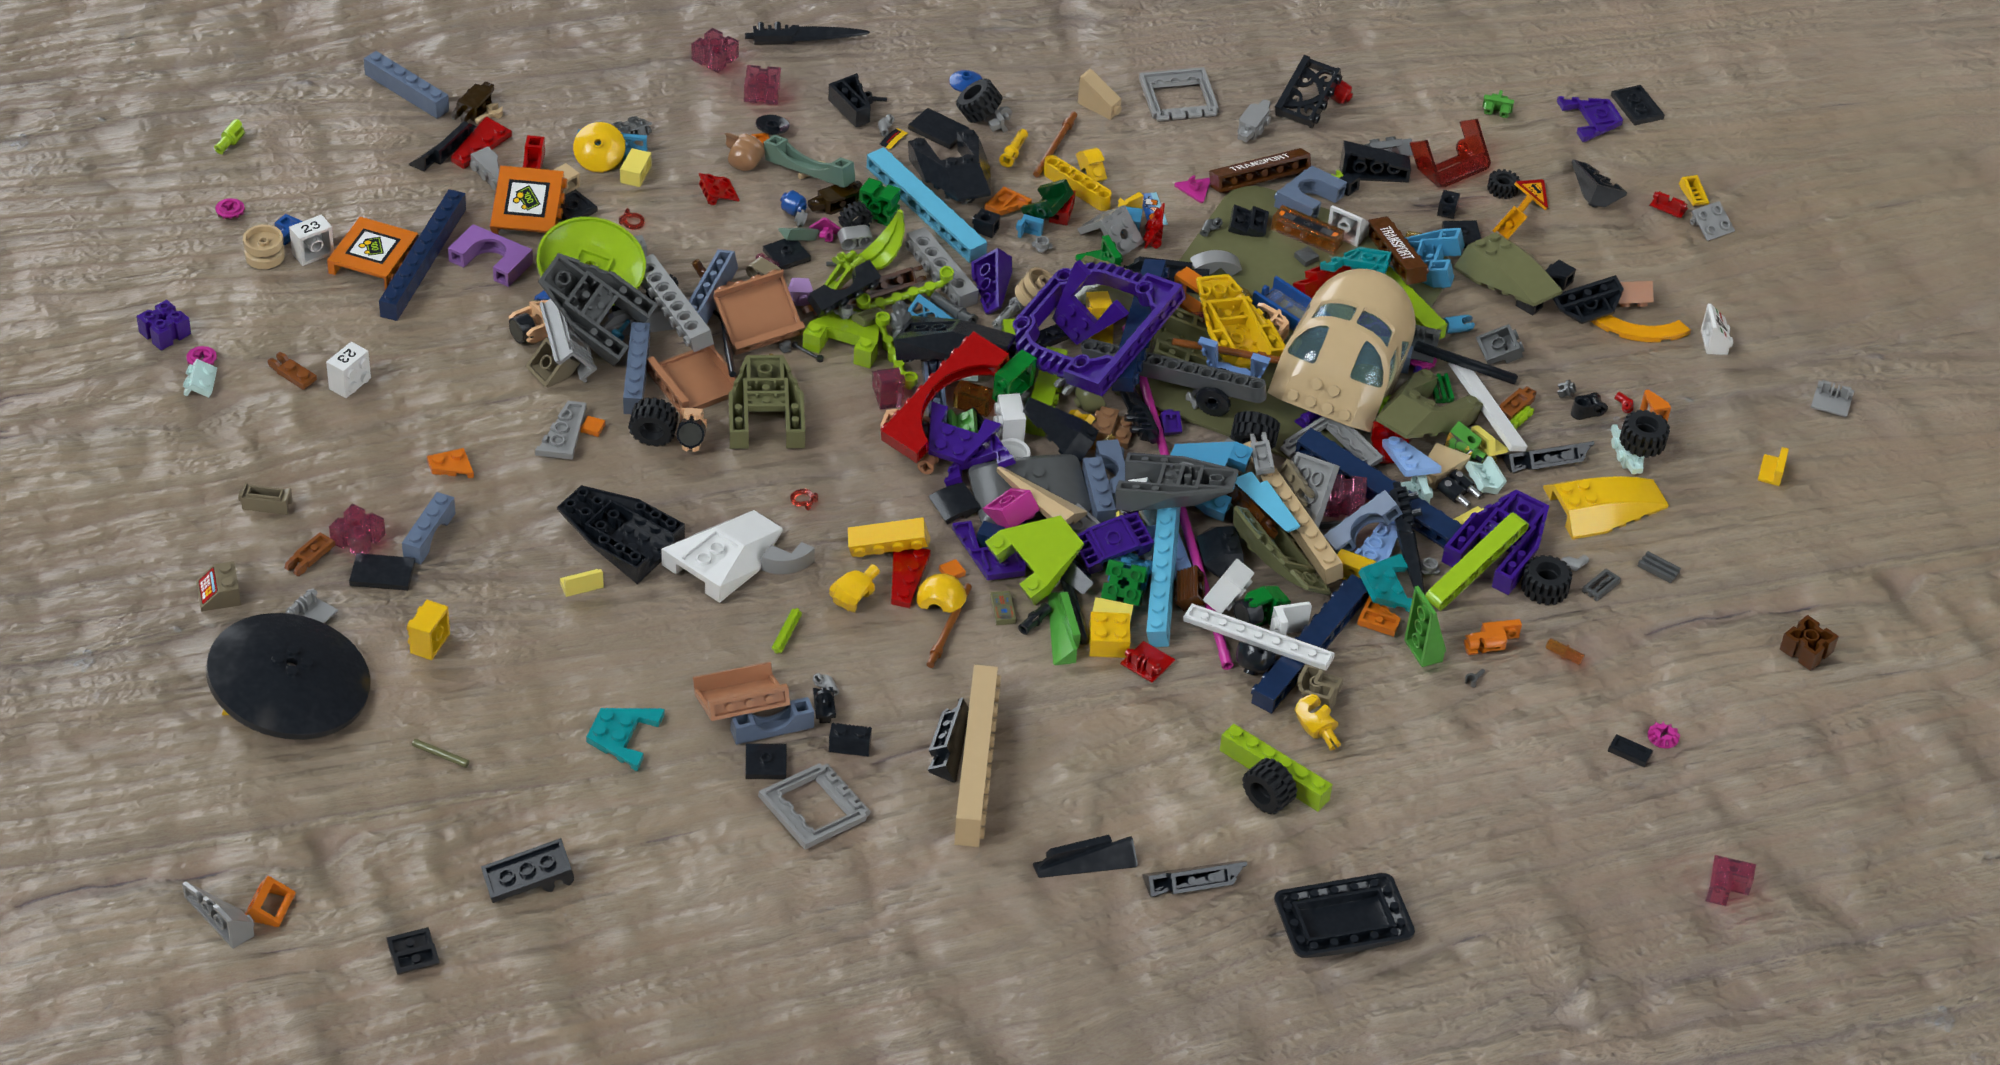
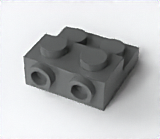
M1510 324L1476 337L1488 365L1504 359L1507 364L1523 357L1522 352L1525 349L1522 342L1517 341L1519 340L1516 329L1512 330Z

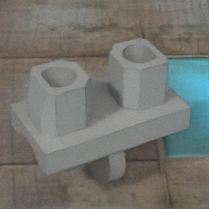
M1000 106L999 110L997 109L984 120L985 122L988 121L992 132L1001 129L1004 133L1008 131L1004 124L1005 120L1010 119L1012 111L1008 106Z

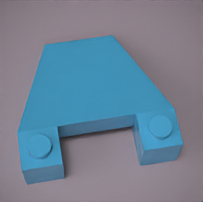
M1461 228L1441 229L1405 237L1408 243L1414 247L1416 253L1421 256L1423 262L1428 265L1427 281L1422 283L1433 288L1451 287L1454 279L1451 259L1443 260L1444 256L1455 257L1462 255L1465 244Z
M1238 442L1175 444L1170 455L1185 456L1222 466H1229L1245 473L1252 458L1253 448ZM1223 495L1195 506L1205 515L1224 522L1231 506L1232 497Z

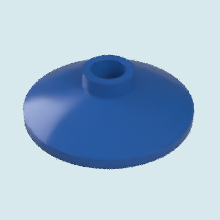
M960 70L950 76L949 82L952 88L962 92L966 87L982 79V77L974 71Z

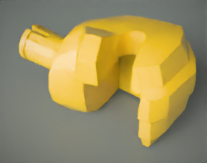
M871 564L864 573L854 570L841 576L829 589L833 602L848 612L855 613L858 602L863 597H869L875 591L872 580L880 574L879 568Z
M1311 694L1300 699L1295 707V713L1302 728L1314 739L1323 737L1330 751L1336 749L1332 741L1338 748L1341 743L1333 730L1339 724L1329 715L1331 709L1325 704L1317 712L1310 713V711L1320 706V698L1315 694Z

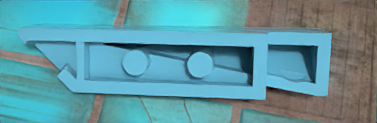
M1252 471L1237 477L1236 484L1286 532L1300 528L1299 523L1267 480L1260 483Z

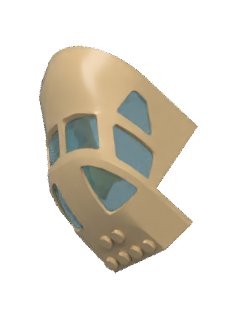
M1370 269L1344 271L1327 280L1315 293L1305 314L1300 319L1293 335L1287 342L1267 393L1284 402L1349 427L1371 432L1373 421L1376 420L1383 398L1394 392L1415 334L1414 308L1405 290L1388 275Z

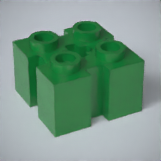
M868 178L860 188L859 200L870 210L873 218L878 220L877 223L888 226L900 209L898 202L901 189L889 184L885 187L881 181Z
M1109 559L1105 575H1109L1110 578L1109 582L1103 583L1101 598L1119 601V597H1123V603L1141 606L1145 590H1141L1140 586L1141 583H1146L1149 567L1131 564V568H1126V562ZM1126 577L1129 585L1122 587L1121 580H1124Z

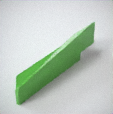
M1064 591L1050 593L1048 595V604L1052 609L1049 619L1053 664L1076 663L1077 648L1080 645L1081 634L1069 594Z

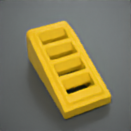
M1698 175L1681 178L1679 186L1692 206L1709 204Z

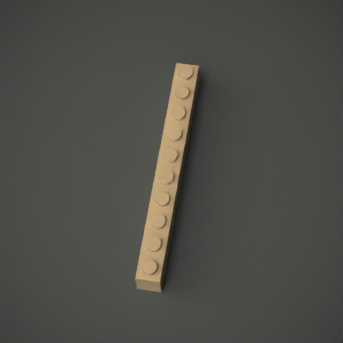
M1251 441L1246 442L1243 445L1251 447ZM1252 457L1246 470L1248 472L1252 471L1260 483L1267 480L1299 523L1300 528L1290 533L1324 583L1327 585L1342 579V561L1277 468L1274 466L1275 473L1256 475Z

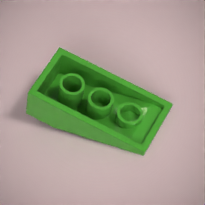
M1415 586L1404 641L1421 667H1426L1443 662L1446 647L1436 611L1420 587Z

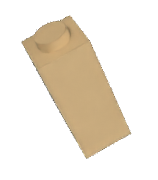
M1089 69L1080 76L1078 104L1109 120L1121 112V98L1092 69Z
M1436 443L1428 457L1442 466L1441 473L1426 475L1428 486L1436 489L1438 484L1456 469L1465 473L1467 471L1465 465L1470 461L1471 456Z

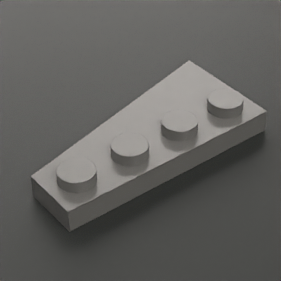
M567 401L559 413L557 421L551 425L549 433L543 437L541 445L535 449V456L573 460L587 409L585 402Z

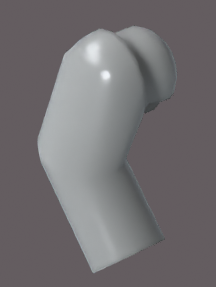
M1582 555L1578 559L1567 556L1563 557L1561 561H1565L1567 563L1566 566H1570L1572 571H1577L1589 562V558L1586 555Z
M816 673L813 676V682L816 686L821 688L833 687L834 696L839 694V689L831 676Z

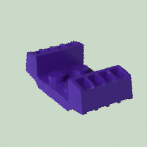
M1138 512L1120 515L1089 527L1084 532L1077 534L1084 543V546L1079 551V555L1090 574L1102 571L1103 563L1109 559H1115L1133 551H1136L1137 555L1141 556L1151 551L1154 545V540Z

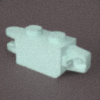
M1613 424L1611 426L1613 436L1611 444L1617 453V460L1621 463L1622 468H1628L1631 474H1641L1645 457H1638L1624 449L1619 440L1621 430H1619L1616 424Z

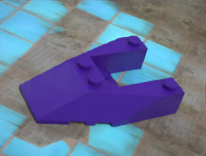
M1519 490L1510 492L1499 498L1495 504H1488L1484 507V510L1470 515L1444 546L1441 562L1451 567L1455 566L1510 513L1514 512L1529 523V527L1506 550L1510 554L1495 570L1492 582L1493 588L1509 595L1522 578L1525 565L1530 559H1533L1539 549L1549 505Z

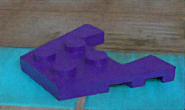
M1558 96L1557 103L1562 111L1579 109L1588 122L1589 126L1577 128L1576 133L1582 142L1617 128L1623 123L1621 115L1610 99L1588 98V100H1580L1579 97H1572L1571 100L1564 99V96Z
M932 402L929 455L964 466L979 451V448L984 443H987L991 436L1001 428V423L984 419L978 433L944 423L948 406Z
M993 434L991 439L984 443L964 466L953 462L952 466L948 468L949 475L945 477L944 482L946 487L963 482L962 470L970 469L971 466L991 462L996 458L999 467L1016 464V461L1008 449L1003 446L999 438Z

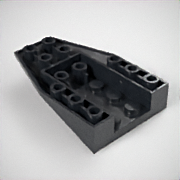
M912 316L894 339L896 360H903V362H912L913 360L927 362L931 359L946 361L950 357L951 352L962 344L963 339L973 331L1002 350L1008 351L1016 340V335L961 319Z
M581 485L557 506V510L590 546L636 584L641 582L662 562V548L685 539V523L637 498Z

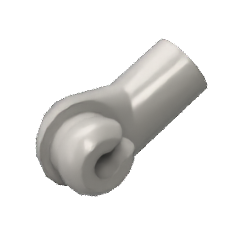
M888 114L878 122L881 136L885 137L889 134L888 128L895 121L893 115Z

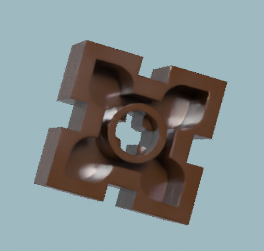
M1807 615L1798 622L1797 628L1793 626L1784 633L1780 650L1791 658H1799L1798 663L1811 671L1820 664L1821 658L1825 660L1834 652L1839 636L1828 628L1821 629L1819 627L1820 623Z

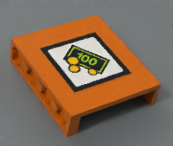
M500 165L490 222L491 232L499 235L500 229L546 233L558 224L563 214L561 204L565 202L563 190L567 188V178L564 177V171Z
M359 217L327 259L328 273L336 275L339 269L344 267L383 278L386 290L419 235L417 232Z

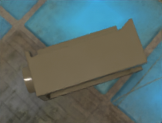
M245 482L243 490H240L238 495L242 509L288 515V504L293 502L291 488L279 489L248 485L247 482Z

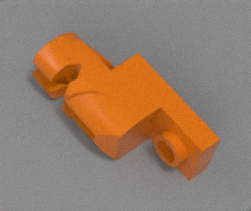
M1520 619L1482 623L1480 632L1465 635L1464 646L1466 653L1474 655L1478 654V650L1482 654L1505 650L1507 639L1519 638L1522 627Z

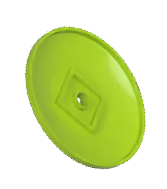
M597 217L567 219L547 231L538 246L536 263L540 277L558 253L578 259L580 262L588 265L598 266L599 269L608 272L612 271L637 290L645 276V255L637 239L622 226L606 219Z

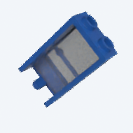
M1276 276L1274 277L1271 290H1269V286L1264 285L1261 294L1256 290L1253 292L1252 304L1257 306L1258 303H1265L1276 310L1280 309L1282 315L1289 321V329L1294 331L1305 314L1312 298ZM1322 306L1313 318L1325 316L1326 307Z

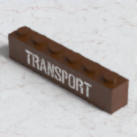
M1302 148L1210 170V187L1221 193L1301 173L1311 167V154Z
M1388 216L1368 220V236L1379 250L1392 252L1390 264L1404 283L1410 285L1427 281L1428 265L1423 262L1414 247L1408 243L1407 238L1397 229L1395 223Z

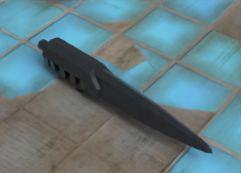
M759 22L758 29L756 26H753L752 33H745V39H753L754 45L793 44L795 42L832 40L867 35L870 31L843 27L792 25L789 28L788 25H785V28H781L780 22L774 23L775 29H772L771 25H768V29H765L764 23Z
M1136 389L1134 392L1119 391L1127 407L1128 414H1125L1124 421L1132 422L1130 433H1137L1141 441L1155 444L1159 436V429L1148 406L1141 400Z
M1396 481L1393 483L1394 489L1389 491V495L1403 513L1394 520L1402 556L1408 566L1407 572L1413 588L1419 586L1425 595L1416 534L1412 530V528L1416 527L1414 517L1421 516L1423 513L1421 508L1413 510L1410 503L1411 500L1419 499L1418 491L1409 493L1406 486L1401 487L1400 482Z

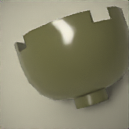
M1076 387V398L1073 400L1078 409L1081 407L1085 412L1091 414L1095 413L1096 410H1100L1102 406H1107L1103 396Z

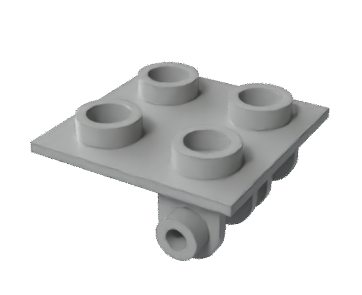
M1720 201L1691 211L1693 214L1690 219L1691 225H1699L1707 241L1735 231Z
M1819 380L1811 408L1847 417L1854 390L1843 385L1840 390L1841 384L1836 389L1834 388L1835 383L1830 387L1832 382Z
M312 588L308 589L303 596H300L291 607H288L285 613L305 616L325 624L338 612V609L316 597L317 591Z

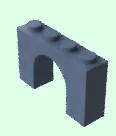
M1311 166L1276 192L1274 207L1280 210L1284 209V211L1287 210L1286 212H1292L1291 214H1297L1296 216H1302L1301 218L1309 219L1308 221L1311 220L1312 222L1319 215L1321 202L1304 193L1316 194L1336 203L1344 197L1347 182Z

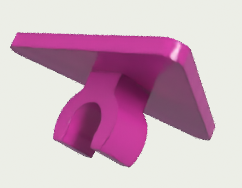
M1193 175L1188 181L1176 182L1174 186L1199 203H1204L1210 185V178L1195 180V175Z
M825 217L809 226V228L819 229V237L825 238V242H832L833 234L837 235L841 229Z

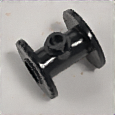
M1204 387L1196 394V404L1207 415L1209 414L1214 417L1223 416L1231 408L1229 396L1218 388Z

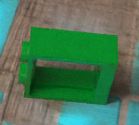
M1022 349L995 373L992 399L997 402L998 395L1020 393L1021 396L1034 384L1037 358Z

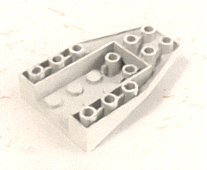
M753 510L662 548V566L675 574L679 573L682 569L687 570L704 581L705 594L720 603L760 570L761 556L771 545H775L783 528Z

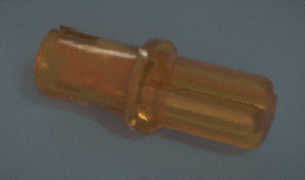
M1552 638L1546 644V649L1560 655L1562 659L1566 658L1577 665H1580L1584 659L1585 654L1570 648V645L1566 646Z

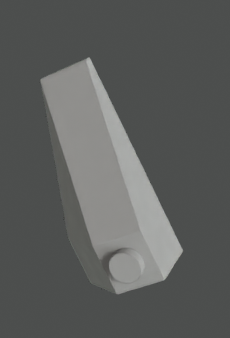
M186 881L182 883L184 897L232 949L255 936L253 929L255 923L250 915L246 916L239 908Z

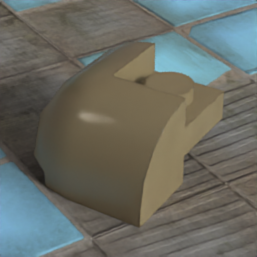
M1305 664L1298 677V688L1303 698L1315 694L1320 698L1321 706L1325 704L1329 708L1335 706L1336 697L1343 685V678L1324 674V670Z

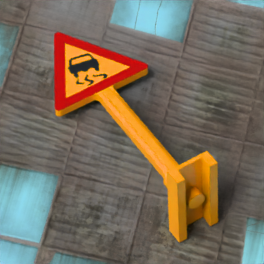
M1543 179L1516 181L1514 183L1527 196L1518 208L1512 207L1492 230L1494 233L1498 231L1506 239H1509L1526 220L1527 216L1523 212L1532 200L1544 210H1547L1548 203Z

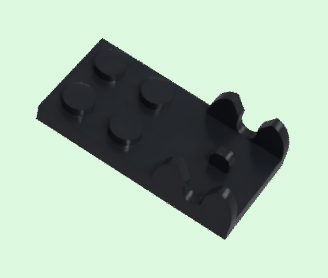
M561 838L481 866L492 903L540 886L547 892H553L555 888L554 882L557 880H562L563 884L568 886L574 881V874Z

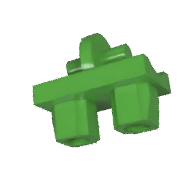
M1503 90L1499 91V95L1493 93L1492 95L1485 94L1482 106L1484 107V114L1491 115L1493 110H1499L1500 117L1508 118L1509 114L1513 111L1514 100L1508 99V96H1503Z

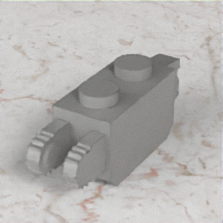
M1262 100L1259 104L1254 103L1248 106L1239 118L1238 140L1247 142L1250 139L1255 140L1258 135L1262 134L1264 127L1268 126L1271 120V116H1269L1270 101Z

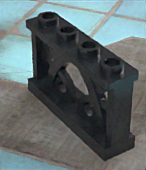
M1304 55L1275 105V115L1281 118L1282 116L1307 125L1309 128H1313L1315 124H1318L1321 112L1326 110L1329 98L1334 96L1335 87L1340 85L1342 81L1341 69L1310 59V56ZM1310 68L1317 70L1319 72L1315 73ZM1322 74H1328L1332 76L1329 82L1325 81L1327 76H1323L1320 79L1319 77ZM1303 79H1308V82H1303ZM1315 83L1319 95L1303 101L1302 93L1298 88L1308 87ZM1299 96V101H1297V99H1293V97ZM1304 108L1306 114L1308 110L1313 112L1310 116H1305L1301 114L1300 110Z

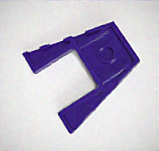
M1081 260L1075 262L1052 317L1053 321L1076 345L1129 314L1125 307L1116 300L1097 320L1077 299L1074 294L1092 274Z
M1027 520L1022 522L1020 525L1027 524ZM971 521L952 523V530L986 580L1025 576L1026 563L1017 552L1013 553L1002 563H999L988 547L979 548Z

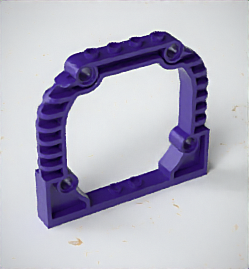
M1087 263L1085 266L1092 274L1076 293L1083 286L1095 284L1110 286L1137 296L1139 304L1145 307L1150 306L1152 312L1138 326L1132 336L1127 339L1126 343L1114 357L1107 354L1090 359L1089 356L1080 354L1072 358L1035 343L1040 335L1038 327L1057 307L1073 269L1062 268L1048 280L1045 286L1013 321L1017 351L1019 352L1023 349L1036 357V368H1039V370L1065 378L1067 384L1103 396L1185 300L1186 296L1182 284L1150 273H1146L1143 276L1141 273H1134L1130 269L1125 270L1124 267H1117L1112 263Z

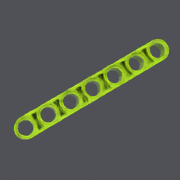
M1510 513L1427 591L1425 596L1430 604L1439 611L1447 607L1526 532L1529 523L1516 513Z

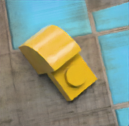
M1097 147L1076 153L1080 170L1085 169L1087 176L1097 182L1107 179L1103 165L1105 159Z

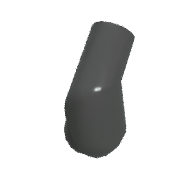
M1216 217L1215 219L1206 220L1200 231L1201 236L1207 237L1210 231L1218 230L1223 224L1222 219Z

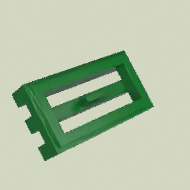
M1437 373V377H1439L1437 381L1442 399H1440L1437 385H1435L1433 391L1435 403L1454 402L1448 373H1444V376H1441V373Z

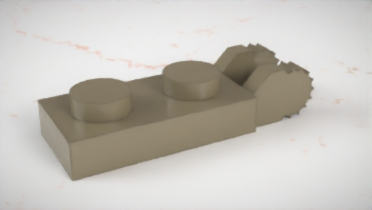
M1287 459L1278 471L1302 506L1306 507L1308 501L1301 494L1304 492L1307 497L1313 498L1315 493L1308 486L1309 484L1294 462Z

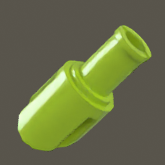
M239 119L233 120L222 132V139L214 146V150L218 154H223L230 145L234 146L245 134Z

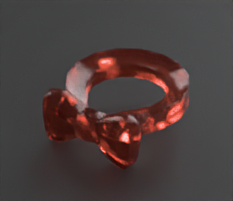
M626 208L624 214L619 217V224H624L628 229L637 230L644 226V217L638 213H630V209ZM626 218H639L640 223L636 225L630 224Z
M798 489L791 494L790 500L793 505L805 506V509L809 511L812 504L818 501V494L816 492L812 493L808 489ZM801 494H806L810 497L808 501L799 502L795 500Z

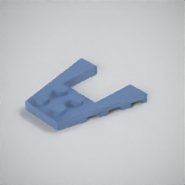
M1202 336L1198 341V344L1202 345L1201 351L1203 356L1207 357V366L1223 368L1232 372L1261 378L1271 360L1270 357L1253 353L1250 371L1247 368L1233 366L1228 362L1218 361V341Z

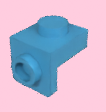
M1024 214L1022 219L1018 220L1016 224L1018 238H1021L1024 233L1042 236L1044 219Z

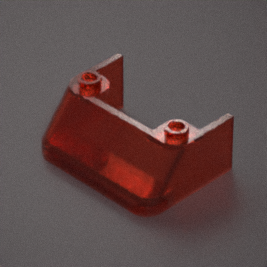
M1478 118L1460 121L1464 138L1460 139L1456 144L1458 155L1436 165L1428 140L1409 143L1417 169L1437 187L1450 186L1490 167L1491 160Z

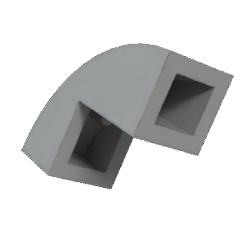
M1210 250L1190 258L1191 262H1193V269H1210L1209 275L1222 268L1232 277L1242 270L1238 257L1227 251Z
M801 542L792 553H789L771 545L761 556V570L772 574L799 572L814 562L815 548Z

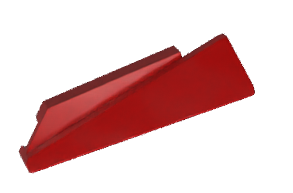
M1343 265L1335 272L1320 270V266L1305 271V278L1307 279L1294 282L1293 287L1313 298L1318 289L1327 280L1341 272L1352 269L1350 266Z

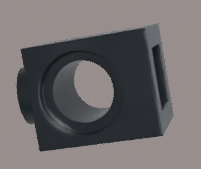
M1443 190L1437 216L1454 219L1460 193Z
M981 208L978 214L973 216V229L978 234L993 238L1000 228V215Z

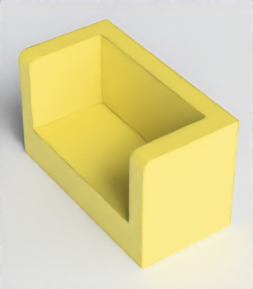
M631 148L620 168V182L640 187L652 166L651 152Z

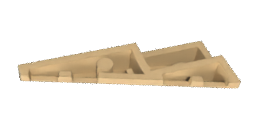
M1002 466L997 467V473L1012 488L1031 491L1040 508L1039 511L1046 518L1061 515L1069 525L1077 523L1087 515L1088 512Z

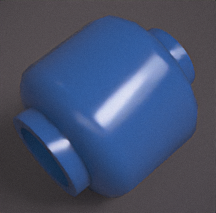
M794 190L788 193L785 192L780 199L782 210L795 217L797 211L801 212L803 209L805 212L807 208L806 198Z

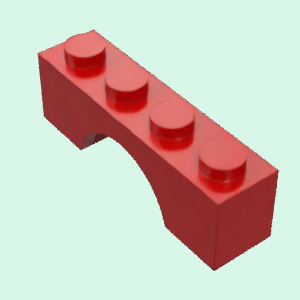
M527 135L523 167L542 169L545 157V137Z

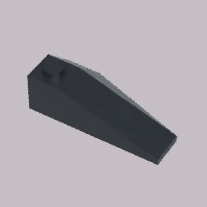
M1572 160L1571 163L1583 197L1588 201V205L1595 208L1598 206L1607 207L1627 195V192L1619 184L1615 183L1613 185L1610 183V178L1599 174L1600 171L1590 164Z
M1031 397L1027 399L1023 412L1037 428H1042L1048 435L1046 438L1049 442L1053 441L1058 446L1060 454H1072L1081 462L1095 442L1099 430L1084 419Z

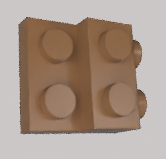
M1102 406L1100 410L1095 412L1094 417L1096 419L1094 421L1096 422L1091 424L1099 430L1095 442L1118 439L1120 447L1128 449L1133 433H1130L1132 422H1125L1124 416H1119L1120 410Z

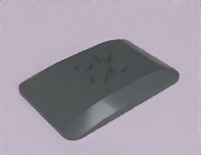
M1072 454L1019 457L1014 458L1016 464L1004 467L1074 505L1079 503L1090 513L1091 503L1080 462L1076 456ZM997 461L973 465L968 472L974 498L981 506V509L978 510L981 523L987 521L996 524L984 512L983 507L1012 488L997 473V467H999ZM1038 511L1027 522H1035L1047 518Z

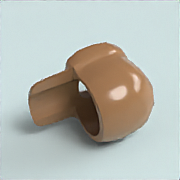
M725 133L726 145L731 149L728 156L729 164L741 171H751L765 155V149L761 141L749 134L736 136L731 133Z

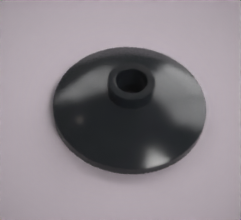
M763 115L758 117L755 122L756 127L760 131L769 135L785 133L790 127L789 122L785 118L777 115Z

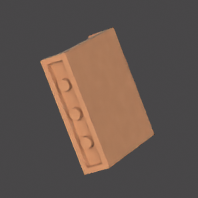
M777 269L771 270L763 276L755 275L747 281L739 280L731 286H720L714 291L713 298L735 356L803 334L805 326L803 321H800L783 277V269L779 271Z
M710 345L697 352L691 350L659 363L654 356L647 358V373L679 413L680 408L704 409L729 399V392L732 390L734 381L738 377L737 375L735 377L729 376L727 363L724 361L722 354L715 350L714 345Z
M771 662L693 677L695 696L711 721L790 705L788 685H780L772 674Z

